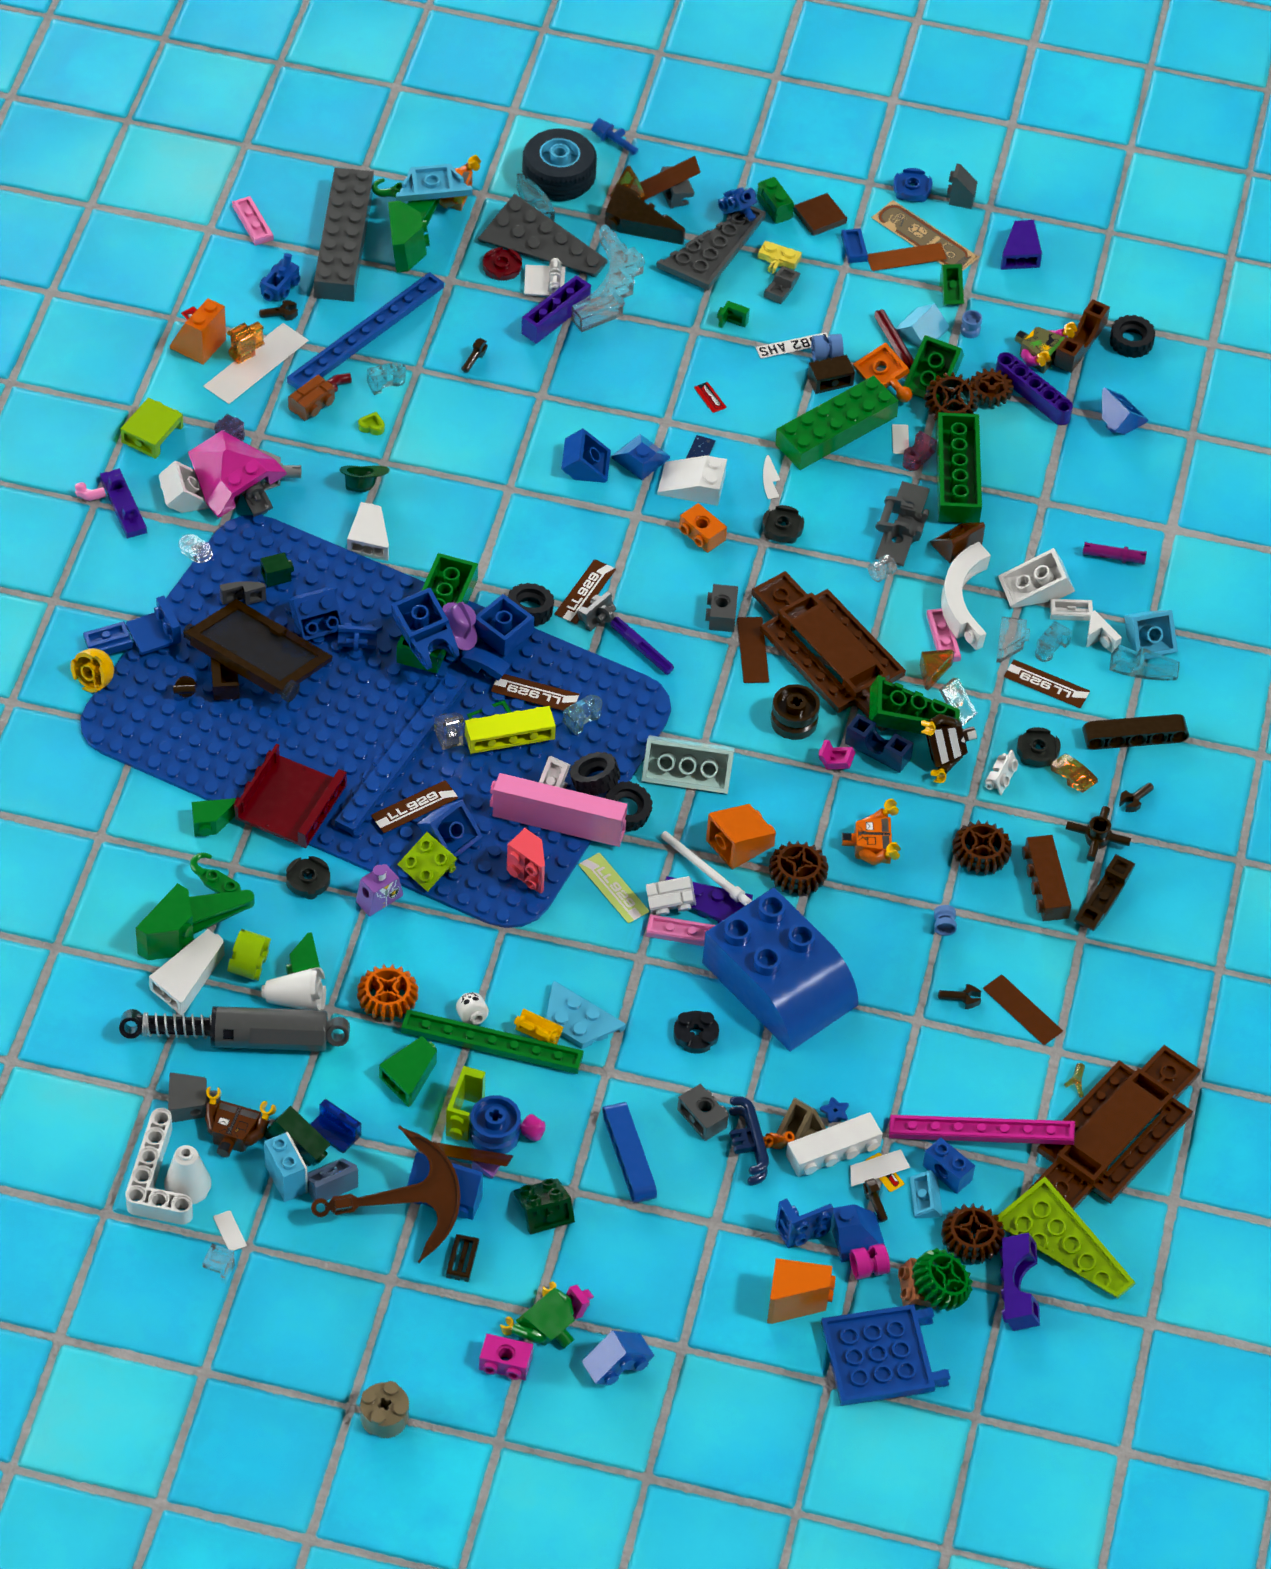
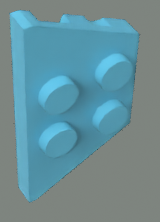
M451 164L411 167L407 178L402 183V189L396 194V201L406 202L473 195V190L471 186L465 184L464 178L455 171Z
M555 981L552 983L546 1019L564 1027L561 1033L563 1038L583 1049L596 1041L608 1038V1035L613 1032H623L626 1029L624 1022Z

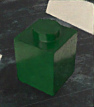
M285 552L260 558L261 574L267 587L291 581V572H294V567L291 559H287Z

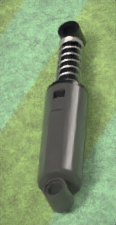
M213 1006L212 1015L209 1018L203 1017L202 1014L200 1017H194L193 1014H191V1017H185L184 1013L182 1017L175 1016V1013L172 1016H166V1013L163 1016H157L156 1012L154 1015H149L148 1012L142 1014L138 1010L129 1009L121 1017L119 1030L122 1036L129 1039L136 1038L139 1035L151 1037L152 1034H157L158 1037L166 1034L168 1038L171 1035H175L177 1038L180 1035H185L186 1038L189 1035H194L195 1038L203 1036L204 1039L210 1036L211 1048L324 1052L327 1042L337 1047L347 1043L350 1034V1023L343 1017H334L328 1021V1014L325 1010ZM133 1021L137 1026L131 1027L126 1022ZM341 1029L344 1033L335 1034L333 1030Z

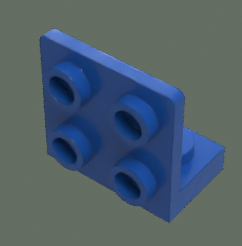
M164 595L156 598L157 607L154 608V613L126 622V627L141 655L181 642L180 624Z
M788 1199L779 1201L775 1227L788 1248L801 1246L808 1240L815 1237H823L830 1231L833 1206L828 1204L799 1216L797 1208L794 1205L792 1206Z

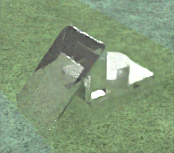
M952 678L939 689L946 704L960 709L961 725H965L977 714L959 678Z

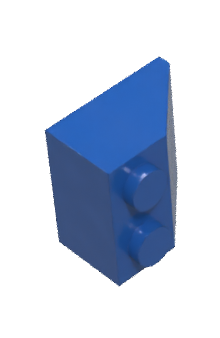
M582 428L565 438L561 469L575 480L605 483L608 481L611 450Z

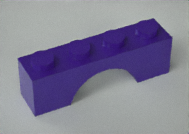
M1029 1232L1002 1238L1000 1257L1003 1261V1268L1000 1269V1273L1004 1282V1288L1001 1289L1002 1299L1005 1303V1309H1002L1003 1320L1009 1324L1013 1331L1040 1326L1038 1302L1032 1294L1021 1291V1282L1024 1275L1029 1269L1038 1264L1037 1244Z

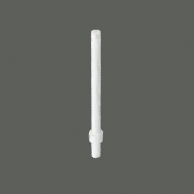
M667 831L661 834V838L730 893L729 896L733 900L741 902L744 906L752 902L745 895L744 890L739 886L731 884Z

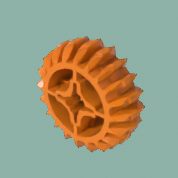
M383 964L381 969L374 966L373 972L367 970L366 976L361 977L360 983L357 986V999L360 1002L361 1009H365L366 1015L372 1013L373 1019L380 1016L382 1022L385 1018L393 1021L394 1017H398L401 1020L407 1010L414 1009L415 1002L418 1000L416 980L414 977H411L409 971L403 972L402 966L398 969H395L393 964L390 968H386ZM373 988L376 990L375 996H372L370 993ZM401 989L405 991L403 997L399 995Z

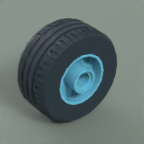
M549 129L532 137L524 147L522 176L528 188L540 197L554 201L575 199L587 192L595 181L597 153L592 143L580 133L568 129Z

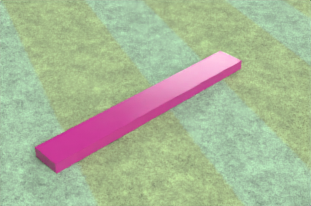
M890 1115L889 1138L938 1140L941 1137L949 1141L1074 1145L1075 1121Z

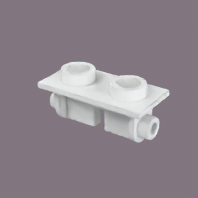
M1010 750L1008 754L1003 753L998 756L993 766V771H990L985 780V787L989 790L997 789L1001 796L1018 768V761L1013 750Z

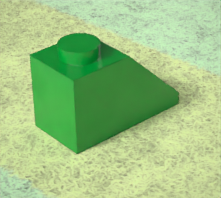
M236 798L192 802L194 836L218 834L235 817L233 806Z
M312 932L307 933L289 954L290 964H286L287 975L320 967Z

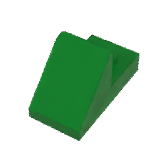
M962 264L941 265L939 286L942 287L943 305L964 304Z

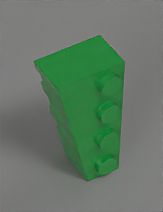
M878 675L870 686L869 720L875 722L876 726L923 734L921 731L924 730V726L921 725V721H928L938 714L954 717L960 722V709L937 699H928L923 696V693L903 688L904 685L895 682L893 684L885 680V677Z

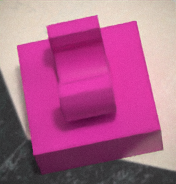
M578 1285L569 1287L566 1293L572 1300L574 1319L583 1317L587 1307L590 1305L589 1299L594 1297L589 1289L582 1291Z

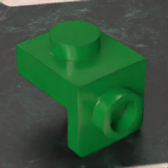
M727 301L725 306L720 307L717 313V318L719 319L718 327L723 328L726 321L746 327L750 309Z

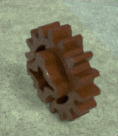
M991 368L990 372H987L986 369H983L982 373L977 371L976 375L971 377L969 385L975 384L974 390L978 391L977 398L981 401V405L988 403L989 407L992 404L998 407L1000 402L1006 404L1007 399H1011L1013 392L1012 379H1008V374L1001 375V370L994 372V369Z

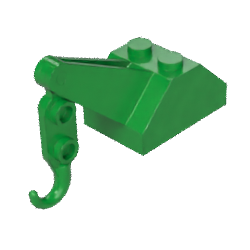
M384 178L378 179L372 184V191L380 197L390 196L396 198L397 192H400L402 189L401 182L388 189H379L378 185L385 181ZM441 198L409 201L406 204L402 201L388 202L392 246L397 273L409 271L427 255L426 246H430L429 235L424 234V232H428L427 226Z
M208 853L194 855L190 860L191 870L199 876L206 887L217 894L189 897L188 889L177 883L136 927L137 954L147 960L174 957L194 940L195 933L239 912L252 908L255 904L254 893L251 890H241L238 882L218 870L205 869L198 865V860L202 858L211 859L212 855Z

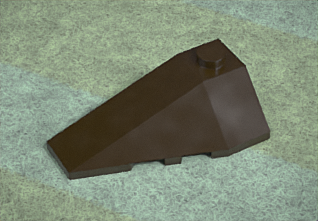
M619 183L616 185L605 211V226L623 234L681 245L684 243L685 228L667 214L661 215L654 209L655 205L651 202L649 204L639 198L640 194Z

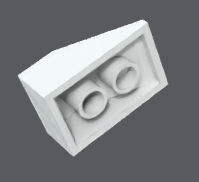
M700 456L665 462L657 495L718 506L726 476L727 459Z
M1055 548L998 575L1011 608L1050 602V599H1061L1075 592L1063 561Z

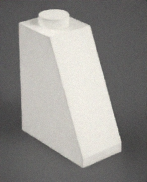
M364 502L360 503L347 538V550L362 556L388 561L389 543L381 506Z

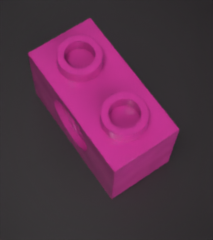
M486 1334L479 1357V1370L487 1374H499L513 1380L521 1379L526 1381L533 1357V1344ZM505 1357H506V1358H509L510 1360H502L501 1358H505Z

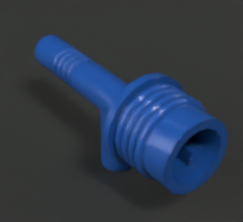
M600 118L595 121L591 131L601 138L602 141L610 138L633 155L638 152L639 149L622 138L625 135L623 128L613 132V124Z

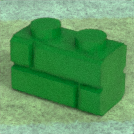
M772 177L758 183L757 199L767 213L772 216L773 221L778 224L793 217L794 202L778 180Z

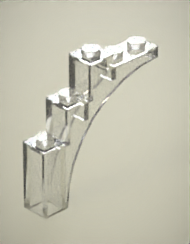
M607 224L600 227L599 242L606 251L610 264L609 271L603 283L595 292L586 299L572 305L571 320L581 332L623 316V307L625 306L623 298L633 295V287L635 285L633 277L643 274L645 264L643 255L634 247L627 249L626 245L621 243L616 233Z

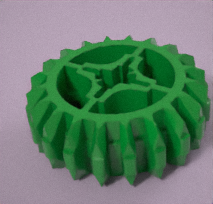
M936 1248L926 1251L916 1260L912 1268L914 1273L911 1278L915 1280L913 1286L919 1289L918 1294H922L925 1297L924 1301H929L931 1307L937 1305L939 1310L945 1309L949 1311L959 1308L965 1303L973 1290L971 1288L973 1281L969 1279L971 1273L965 1270L967 1265H962L960 1258L956 1259L953 1252L947 1253L945 1249L939 1250Z

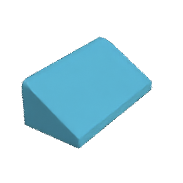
M931 1170L911 1176L910 1183L915 1218L942 1217L937 1176Z

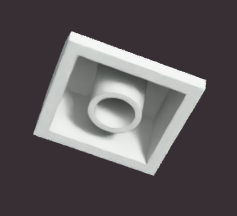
M174 461L158 475L165 504L170 509L185 513L209 508L205 502L194 469Z

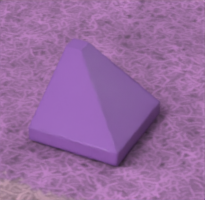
M472 1161V1169L483 1172V1175L493 1179L500 1168V1165Z

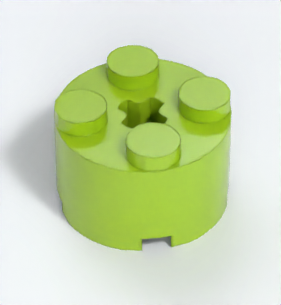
M241 929L235 941L232 959L230 958L227 971L259 981L262 973V964L266 962L269 954L268 949L271 938Z

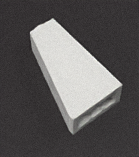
M207 929L149 976L150 990L182 1016L223 958L224 940L222 937Z

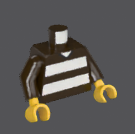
M938 714L928 721H921V725L924 726V730L921 733L926 734L931 760L935 767H938V770H931L930 774L931 776H937L934 780L935 783H944L946 774L963 758V755L968 753L966 742L977 739V734L974 726L963 729L958 719Z

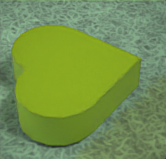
M374 412L360 418L358 428L363 433L370 432L373 435H381L385 431V424L379 414Z

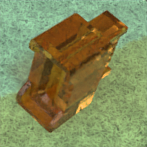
M258 321L249 326L242 323L227 331V335L231 336V347L228 353L237 364L255 356V349L265 345L263 340L264 327Z

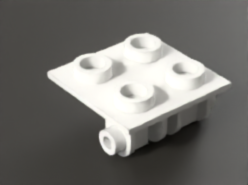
M553 258L549 266L525 265L524 295L550 296L565 284V267L561 266V261L558 258Z

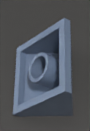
M343 1158L307 1173L308 1192L313 1201L319 1198L330 1200L333 1196H339L358 1187L357 1165Z

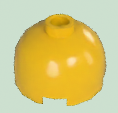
M90 648L76 654L75 659L71 661V673L74 680L78 679L84 685L82 687L83 690L94 693L100 691L111 682L114 676V665L109 655L104 651Z

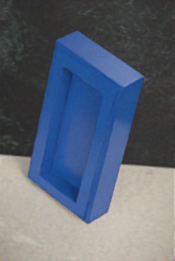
M861 228L841 230L848 263L868 262V254Z

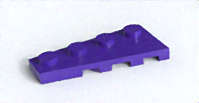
M666 876V880L677 879ZM693 882L696 905L691 906V909L698 912V915L701 917H710L720 923L744 907L741 902L733 900L729 896L730 893L723 888ZM745 893L746 896L753 900L752 894Z

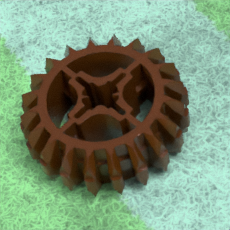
M945 372L942 377L938 375L935 381H930V386L925 391L927 394H925L924 400L927 401L925 408H930L928 414H935L933 417L934 421L937 420L938 412L974 414L977 411V404L979 403V398H977L978 391L974 390L975 384L969 385V378L963 380L962 374L959 377H955L954 372L949 377ZM961 393H963L964 396L966 397L967 405L964 403V400L961 398V396H960ZM936 394L940 396L939 398L943 402L942 406L938 403Z
M978 820L976 824L970 821L968 826L963 825L955 834L952 844V852L955 855L956 862H960L961 868L967 867L968 872L974 870L976 875L979 872H983L986 876L988 871L994 874L997 869L1002 870L1004 865H1007L1012 852V843L1009 840L1008 834L1004 833L1003 828L997 829L996 823L989 825L988 820L985 824H981Z
M798 840L795 844L789 841L787 846L781 844L779 850L775 849L773 856L770 858L768 870L771 881H774L775 887L781 886L782 892L789 890L790 895L793 892H797L799 896L802 892H805L807 895H809L811 890L816 892L818 887H822L827 879L829 866L826 856L822 855V849L816 850L815 845L808 846L807 841L804 844H800Z
M972 1203L970 1208L965 1204L961 1206V1209L955 1207L953 1213L949 1212L942 1224L943 1229L941 1230L943 1245L947 1246V1252H954L955 1258L962 1257L963 1263L966 1259H970L972 1265L977 1259L983 1263L985 1258L991 1260L993 1254L997 1255L1002 1246V1238L1005 1235L1003 1222L999 1221L998 1215H992L991 1209L985 1211L983 1204L979 1208H975L974 1203Z

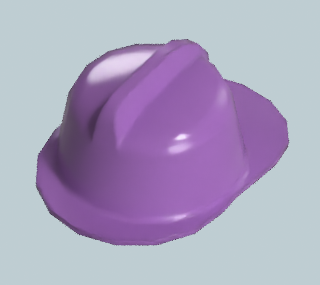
M464 602L445 604L442 609L449 620L458 648L461 650L472 649L477 642V632L474 626L476 614L469 605L464 604Z

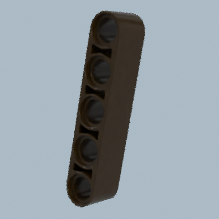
M1181 714L1090 721L1082 727L1086 747L1091 750L1180 743L1189 738L1185 717Z

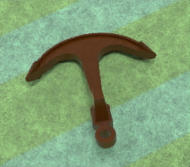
M399 1125L398 1128L427 1157L430 1163V1171L424 1181L358 1198L353 1194L333 1196L329 1203L327 1200L319 1198L312 1203L311 1210L315 1216L324 1217L329 1211H332L335 1215L354 1213L361 1206L415 1202L427 1203L436 1211L438 1221L418 1260L420 1264L425 1257L437 1249L451 1232L459 1212L460 1186L455 1169L446 1154L432 1141ZM319 1203L325 1205V1210L323 1212H318L316 1210V1206Z

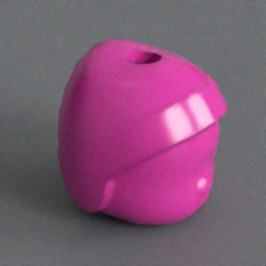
M529 1114L520 1126L521 1133L531 1141H539L546 1128L545 1122L534 1114Z

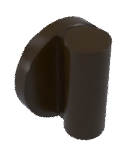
M189 676L178 678L173 686L174 694H179L182 697L192 696L196 693L197 689L195 680Z

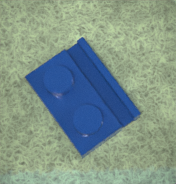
M124 621L83 633L88 649H100L110 655L133 648V642Z

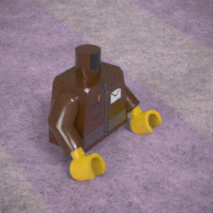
M211 1086L207 1088L206 1094L210 1100L206 1106L205 1122L208 1133L213 1136V1143L219 1145L217 1153L220 1156L229 1157L232 1150L244 1152L248 1146H252L264 1137L270 1122L268 1118L276 1112L275 1105L272 1104L270 1111L266 1112L267 1101H263L260 1104V1111L222 1100L216 1103V1100L221 1096L220 1088L218 1087V1093L214 1097L210 1095Z

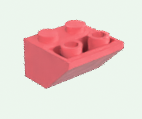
M524 828L508 843L507 871L511 876L520 879L530 889L536 890L540 894L544 891L545 874L542 839Z

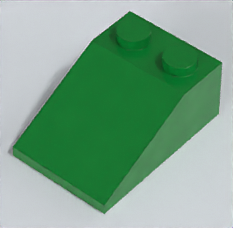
M924 335L910 368V373H908L903 386L910 388L912 395L924 399L925 394H927L925 392L926 388L930 386L931 380L935 381L936 376L942 377L945 372L949 377L953 372L956 375L964 357L962 348ZM936 394L937 401L940 404L942 400L939 398L940 396Z

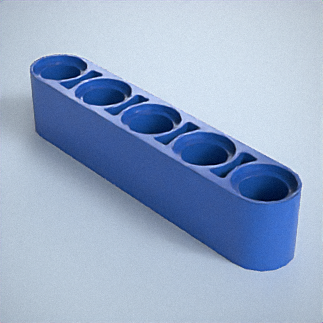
M622 1102L604 1106L602 1108L604 1121L632 1202L637 1203L657 1198L656 1185L627 1103Z

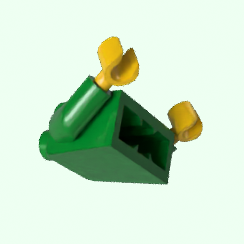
M550 1282L549 1289H546L544 1286L542 1287L543 1297L516 1320L517 1323L514 1324L511 1317L505 1318L509 1326L500 1325L504 1335L514 1334L538 1344L542 1343L543 1345H547L555 1338L563 1349L575 1340L566 1330L575 1321L572 1300L561 1290L556 1289L555 1282Z

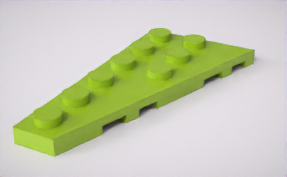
M1043 1177L998 1214L999 1221L1003 1222V1230L1013 1236L1029 1232L1036 1242L1039 1252L1115 1298H1120L1136 1284L1046 1177Z

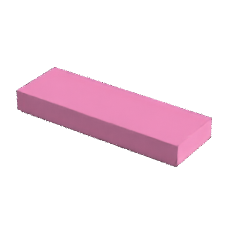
M251 196L232 201L233 209L255 246L274 240L270 228Z
M942 608L927 610L926 616L939 663L961 661L956 637L945 621Z
M650 914L646 937L704 946L705 932L715 925Z

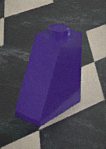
M1014 221L1002 254L1001 270L1040 268L1042 251L1035 221Z

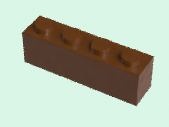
M1053 835L1027 837L1025 846L1022 847V856L1028 863L1026 867L1027 875L1032 878L1031 890L1032 894L1037 897V912L1041 913L1043 921L1069 919L1072 905Z

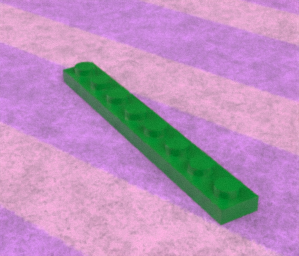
M407 1010L401 1026V1033L418 1037L423 1036L426 1039L575 1074L579 1072L584 1054L583 1050L413 1010Z

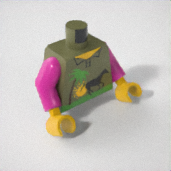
M1069 322L1064 328L1056 331L1036 327L1030 334H1027L1020 330L1015 337V341L1021 344L1020 357L1026 366L1034 367L1044 374L1054 363L1056 349L1065 336L1073 338L1075 336L1074 332H1077L1078 329L1074 322Z

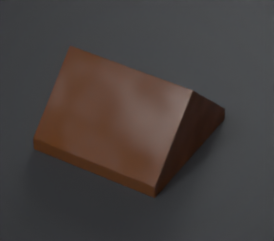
M984 522L961 523L932 539L930 543L951 563L969 546L977 542L982 544L985 524Z

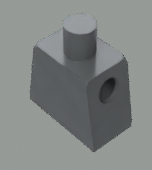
M169 1073L168 1110L172 1115V1122L205 1117L207 1102L210 1100L206 1094L207 1079L205 1077ZM210 1090L212 1097L217 1095V1090ZM221 1096L216 1100V1103H219Z

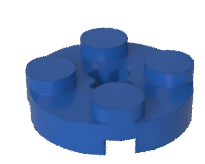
M906 168L899 175L898 173L895 175L893 189L899 200L924 202L932 191L933 182L930 176L928 178L923 170Z

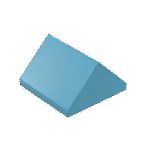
M934 303L917 307L895 329L901 338L920 347L924 335L939 340L949 330V325Z

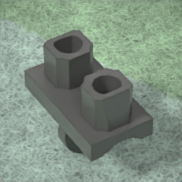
M260 481L241 493L254 517L260 514L264 515L273 509Z
M606 592L602 596L596 594L591 598V605L588 608L582 606L577 610L579 620L585 623L587 630L592 631L602 621L611 622L614 619L613 612L616 610V607L612 602V593Z

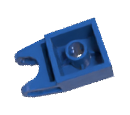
M431 588L391 604L394 621L409 648L425 669L432 668L429 656L434 650H446L454 658L459 656L458 646L449 620Z

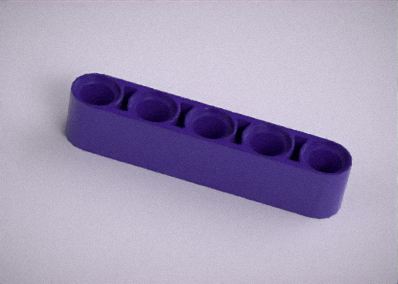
M1003 352L998 355L995 372L1001 370V375L1008 374V379H1012L1013 390L1054 423L1067 425L1070 422L1073 404L1068 398L1013 354Z

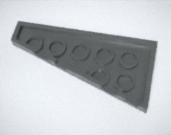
M515 193L478 238L479 242L495 245V247L509 248L518 254L537 260L550 262L553 258H558L561 261V266L596 277L608 263L606 258Z
M751 206L750 208L756 216V219L751 222L744 213L741 214L740 211L731 215V219L724 223H718L715 229L707 230L686 243L685 247L678 252L675 250L670 253V257L657 261L656 268L709 290L765 219L766 212Z

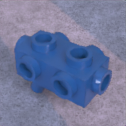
M743 187L735 190H729L723 193V198L718 200V206L724 214L740 211L741 214L744 213L750 222L756 219L755 214L750 208L753 204L757 203L756 193L753 188L750 187L744 190Z
M285 253L283 259L272 267L271 272L266 277L262 278L260 288L261 295L265 300H275L278 302L281 298L285 299L289 295L290 287L298 285L300 281L299 266L291 262V254Z

